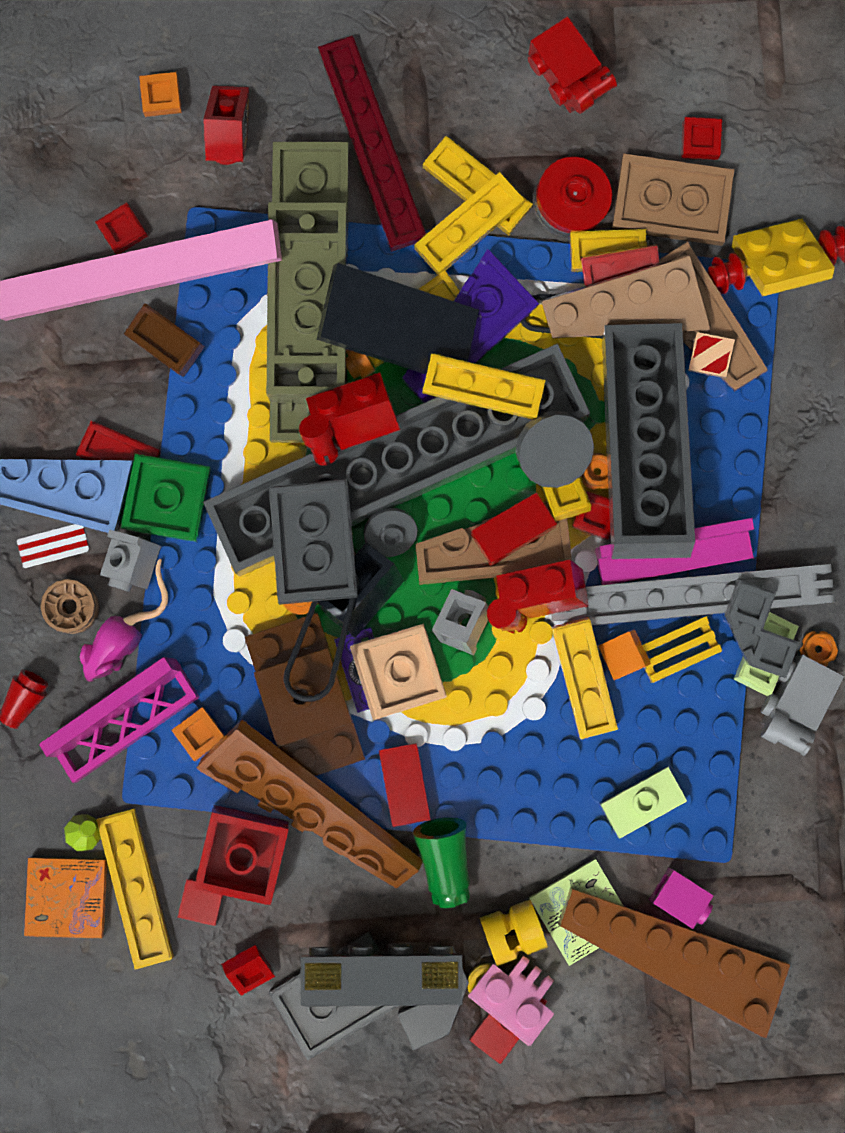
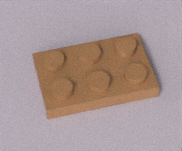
M623 154L612 230L646 229V235L722 246L725 242L734 169Z

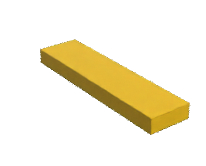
M136 809L96 819L135 970L173 959L174 955Z

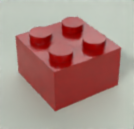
M213 805L194 889L271 906L289 831V821Z

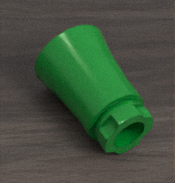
M448 817L429 820L418 825L413 830L425 869L428 890L432 893L433 904L439 905L440 908H453L467 903L470 899V878L466 851L467 824L459 818Z

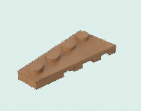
M686 242L659 259V263L690 255L711 330L683 331V343L693 351L697 332L734 339L735 342L726 379H721L735 392L766 373L768 369L693 249Z
M690 255L545 298L541 301L552 338L602 336L605 325L682 323V331L711 330Z
M544 501V502H543L544 505L546 506V508H547L548 511L550 512L547 502ZM492 518L483 520L481 524L466 529L460 528L417 543L416 555L419 585L494 578L501 574L572 560L567 518L557 521L555 529L490 566L471 536L473 529Z

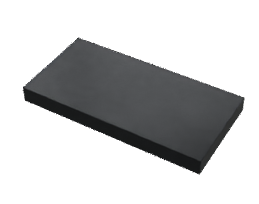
M336 263L332 269L316 340L427 374L431 354L468 362L479 310Z

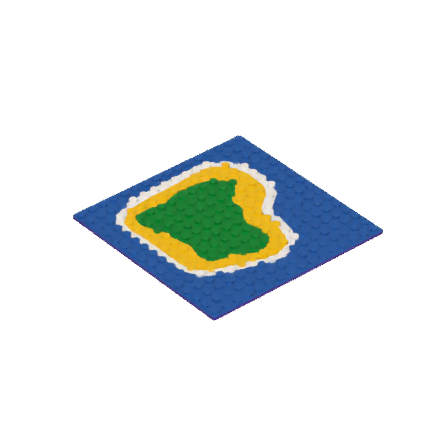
M193 207L187 214L185 239L268 221V214ZM348 222V257H346V266L415 289H419L437 276L435 271L414 249V244L391 252L381 225ZM486 236L446 270L447 274L461 291V288L473 273L487 249H489L531 295L562 294L585 286L583 272H571L570 244ZM658 252L659 259H661L669 253ZM697 256L708 273V268L712 266L713 258ZM268 264L186 281L179 285L175 325L205 347L184 377L170 368L160 458L209 466L211 472L206 500L312 454L311 448L304 443L270 442V401L266 394ZM747 276L742 290L735 289L733 284L729 285L728 292L721 294L768 371L734 392L720 377L689 371L693 351L684 343L683 347L694 528L752 518L754 530L749 531V537L754 558L624 583L756 571L779 293L762 297L750 276ZM536 300L539 306L525 320L530 325L549 328L542 300ZM520 323L476 363L502 369L558 344L590 412L587 420L583 423L591 432L594 444L593 453H602L607 457L602 357L603 339L591 337L552 338L551 333L530 331ZM384 361L376 368L374 367L376 371L368 375L381 373L395 416L423 404L402 381V377L408 368ZM347 369V384L362 379L361 376L353 379ZM516 453L393 507L402 509L413 517L417 526V537L414 544L406 552L397 556L386 557L395 564L405 581L363 630L371 628L374 638H378L424 624L447 697L373 720L370 710L357 713L340 659L337 673L365 760L317 775L316 777L382 829L413 832L415 827L426 821L392 827L379 750L417 743L430 819L448 817L462 819L467 824L466 837L719 863L729 862L732 857L746 685L734 680L743 654L724 616L725 613L593 625L592 629L618 730L580 739L551 629L553 626L568 623L567 620L552 621L551 614L531 619L527 617L526 628L520 633L515 630V634L501 631L487 621L476 644L477 650L474 655L441 643L432 629L451 589L463 594L465 590L474 591L486 599L485 602L489 607L494 600L499 598L496 577L419 585L416 555L417 543L460 528L466 529L481 524L483 520L501 514L536 492L542 502L546 501L541 486L531 481L521 469ZM598 468L594 469V474L600 475L601 470ZM583 484L585 491L609 499L608 488L591 490ZM204 505L198 543L151 535V542L160 545L161 548L148 589H145L143 612L156 610L162 601L156 577L158 559H162L161 574L168 591V604L159 616L141 622L140 633L142 635L139 642L135 675L136 677L163 657L174 658L180 664L200 698L127 747L122 799L128 804L212 812L213 805L266 817L292 820L275 809L271 813L257 806L260 800L242 789L237 794L200 772L196 767L201 758L193 761L171 731L200 708L205 707L224 735L243 720L276 745L253 673L255 669L244 637L307 616V614H293L283 604H278L275 561L240 577L235 574ZM576 516L567 518L572 561L583 569L586 587L602 585L595 549L599 546L611 544V535L609 540L606 541L572 528ZM368 519L352 526L353 549L355 553L365 544L363 531ZM317 604L314 614L318 613L334 661L337 651L334 639L340 638L342 628L328 618ZM707 616L709 626L716 636L715 639L720 644L722 652L654 683L650 682L644 668L613 680L598 645L633 629L636 630L642 645ZM470 618L462 620L461 625L466 627ZM698 628L646 653L650 659L703 635L701 628ZM707 641L654 665L655 673L709 649ZM176 678L164 686L162 701L174 704L186 695ZM155 692L147 698L154 699ZM140 702L135 705L131 723L143 725L148 722L153 704ZM160 705L159 713L168 707ZM130 727L129 734L135 731L136 728ZM665 767H669L687 802L619 839L600 803Z

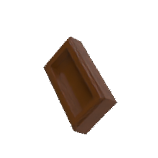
M144 303L124 332V335L182 377L186 375L205 347L146 303Z

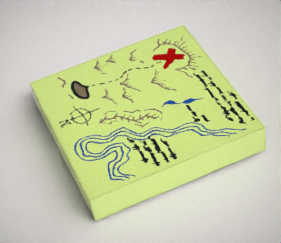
M595 858L529 897L569 966L599 948L558 925L570 887L623 906Z

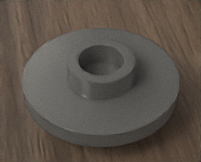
M398 508L383 509L373 514L366 522L363 531L365 543H368L385 557L397 556L406 552L414 544L417 537V526L413 517L408 512Z

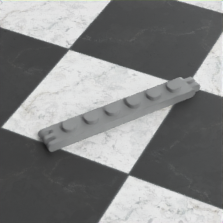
M831 564L589 586L586 587L588 607L554 613L551 616L552 621L567 620L568 622L589 617L593 626L721 614L726 612L737 579L776 592L771 609L835 603V595L824 594L819 596L818 590L834 587L833 579L817 581V574H828L832 572Z

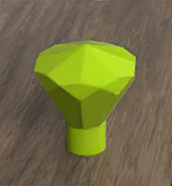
M88 814L73 816L64 827L66 843L76 851L92 850L101 839L96 819Z

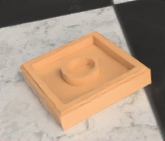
M424 624L350 646L373 720L447 697Z

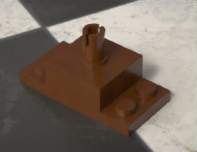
M318 613L313 614L290 672L289 680L291 687L303 696H313L325 689L329 682L334 662ZM306 617L244 638L255 669L253 673L277 747H280L283 752L314 776L365 760V756L338 673L332 689L320 700L313 702L300 701L292 697L286 690L283 681L284 671Z

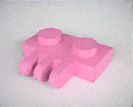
M523 955L508 975L492 964L468 994V997L526 1045L531 1046L554 1015L551 1010L540 1002V999L554 980L548 975L541 981L539 987L536 986L533 982L542 970L535 965L527 977H525L521 972L528 966L530 960Z

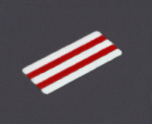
M76 524L17 540L24 568L89 551L84 527Z

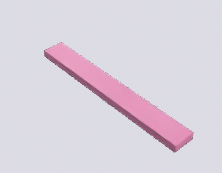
M274 220L263 221L0 281V319L8 321L282 261L277 222Z

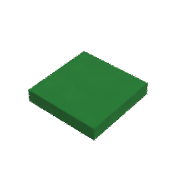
M135 454L121 529L198 543L204 510L203 502L206 500L211 468L209 466Z

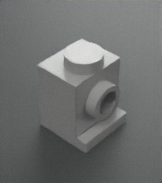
M109 530L107 537L111 538V542L100 575L110 578L108 586L130 592L132 585L148 589L161 546L136 536Z
M451 589L432 629L441 643L474 655L477 650L476 644L488 621L486 599L471 590H465L463 594ZM470 618L466 627L461 625L462 620Z

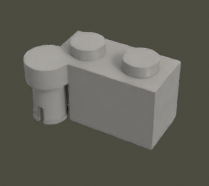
M804 655L795 656L787 677L779 676L778 679L782 682L776 694L772 693L763 703L760 713L764 714L761 724L764 726L760 736L773 744L780 742L805 756L811 748L806 744L814 742V732L817 731L844 676Z

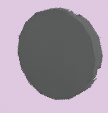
M552 410L543 413L544 416L536 420L533 418L525 425L518 437L515 452L521 469L531 481L542 487L558 488L574 482L584 474L591 463L594 444L591 432L578 417L567 411Z

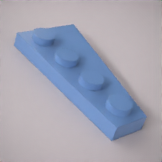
M0 459V505L107 533L109 530L118 532L129 487L133 460Z

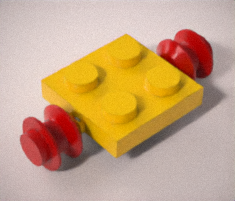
M803 219L734 235L732 248L735 253H730L725 263L720 257H714L712 266L708 268V275L721 294H726L731 284H733L735 289L742 290L747 276H750L762 297L832 279L837 257L845 263V227L837 226L834 235L826 229L822 230L818 241Z

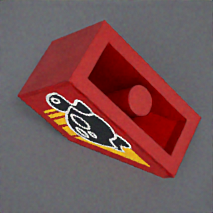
M212 86L203 119L206 161H216L223 165L243 162L247 147L249 87Z

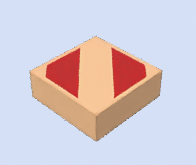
M697 332L688 370L726 379L735 340Z

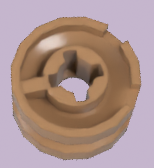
M69 579L57 581L48 587L42 596V616L50 627L59 632L68 634L84 632L93 626L98 618L100 608L98 597L90 587L79 581ZM74 600L77 605L76 611L68 614L66 608L62 607L64 602L68 603Z

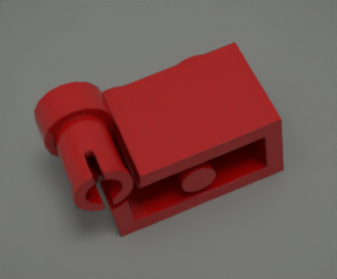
M568 16L530 41L529 56L527 58L529 65L537 76L543 75L550 85L549 92L553 100L559 106L564 104L569 113L573 111L579 114L583 113L594 105V100L612 88L617 87L614 75L607 76L610 73L609 68L606 66L602 67V64Z
M380 372L306 398L310 415L305 417L299 425V433L304 444L311 448L315 462L324 466L327 465L324 456H328L330 463H333L338 457V449L334 445L332 437H334L337 446L344 450L400 430Z
M565 560L497 575L499 598L489 605L487 618L493 627L515 634V630L520 633L526 628L527 617L531 619L588 607L583 569L572 560Z

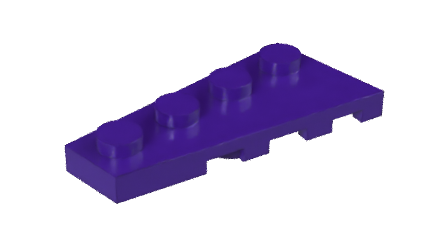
M487 249L454 302L479 310L468 362L476 364L539 306L534 297L489 249ZM408 369L402 377V381L422 403L437 398L436 396L422 393L426 374Z

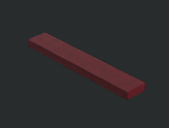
M352 35L319 46L320 58L389 248L393 252L413 245L423 238L426 233L354 37Z

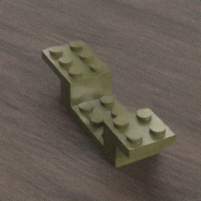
M273 142L272 202H268V220L277 222L282 261L268 263L266 394L270 401L271 443H304L299 433V425L305 417L310 415L306 398L347 384L346 349L316 339L333 266L336 263L346 265V257H348V142Z

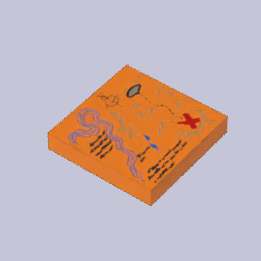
M28 858L24 936L103 938L107 860Z

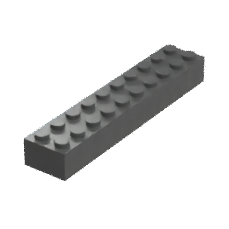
M558 344L500 369L546 380L537 419L544 416L543 413L554 410L567 411L578 417L582 422L587 420L590 412ZM437 397L397 415L399 431L341 450L334 443L338 449V457L333 463H330L326 455L324 458L327 465H319L315 462L312 453L203 503L235 574L240 577L275 561L269 496L270 486L347 479L351 526L369 519L380 510L396 507L516 453L518 437L525 425L532 419Z

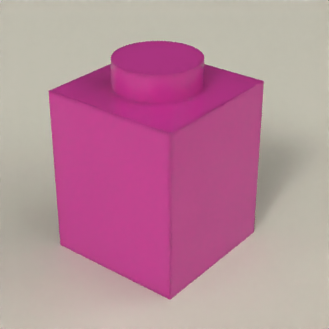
M669 867L648 899L692 929L696 923L702 925L713 909V905L710 903L713 898L712 894Z

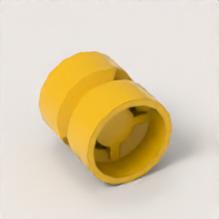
M530 899L510 906L508 914L496 911L480 917L496 966L517 959L519 951L529 955L548 948ZM511 930H515L516 935L504 936L508 934Z

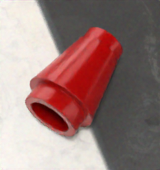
M22 669L18 676L14 675L1 708L0 721L8 727L18 729L20 724L47 696L45 691L48 687L47 681L25 669Z

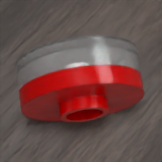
M566 157L552 163L539 179L533 193V208L539 222L549 232L564 238H570V232L593 231L608 213L612 202L611 185L604 171L592 161L581 157Z

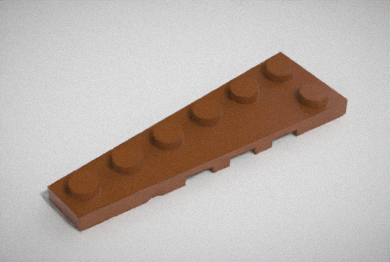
M243 720L205 754L196 767L200 772L237 794L242 789L260 800L257 806L271 813L275 809L292 819L291 826L299 831H312L323 838L324 846L339 855L347 857L351 862L396 889L419 872L423 862L420 857Z
M570 887L558 922L560 927L757 1035L767 1038L790 964Z

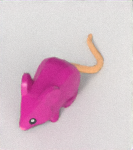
M158 559L156 564V577L162 595L160 606L156 610L135 613L125 618L111 616L100 627L92 645L84 644L82 646L80 661L83 664L84 676L88 682L106 677L113 670L119 671L122 668L124 657L133 653L141 639L142 634L133 625L139 621L155 618L165 610L168 604V591L161 574L162 559Z

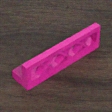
M748 518L695 528V545L690 558L612 559L611 544L599 546L595 549L601 584H619L752 559L754 557L749 531L754 530L753 520Z
M163 657L42 741L39 745L46 757H57L72 783H77L200 698L178 661L174 658ZM176 678L186 695L174 704L162 701L164 686ZM155 692L154 699L147 698ZM140 702L151 703L153 706L150 720L143 725L131 723L134 706ZM160 705L168 707L159 713ZM124 714L123 721L116 720L118 717ZM110 723L122 725L119 742L113 746L100 744L102 731L105 726ZM130 727L136 728L135 731L128 735ZM93 735L92 742L85 741ZM78 745L91 747L88 763L77 770L68 752ZM99 749L106 750L102 754L97 756Z

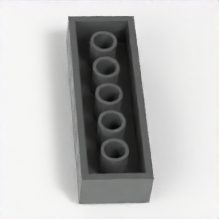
M682 323L605 325L602 357L612 559L690 558L695 545Z

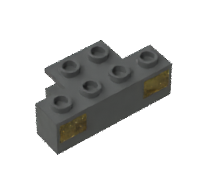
M408 943L388 944V951H373L372 944H348V951H340V954H333V947H309V954H301V1007L463 1005L462 955L460 953H453V946H429V953H419V951H413V946Z

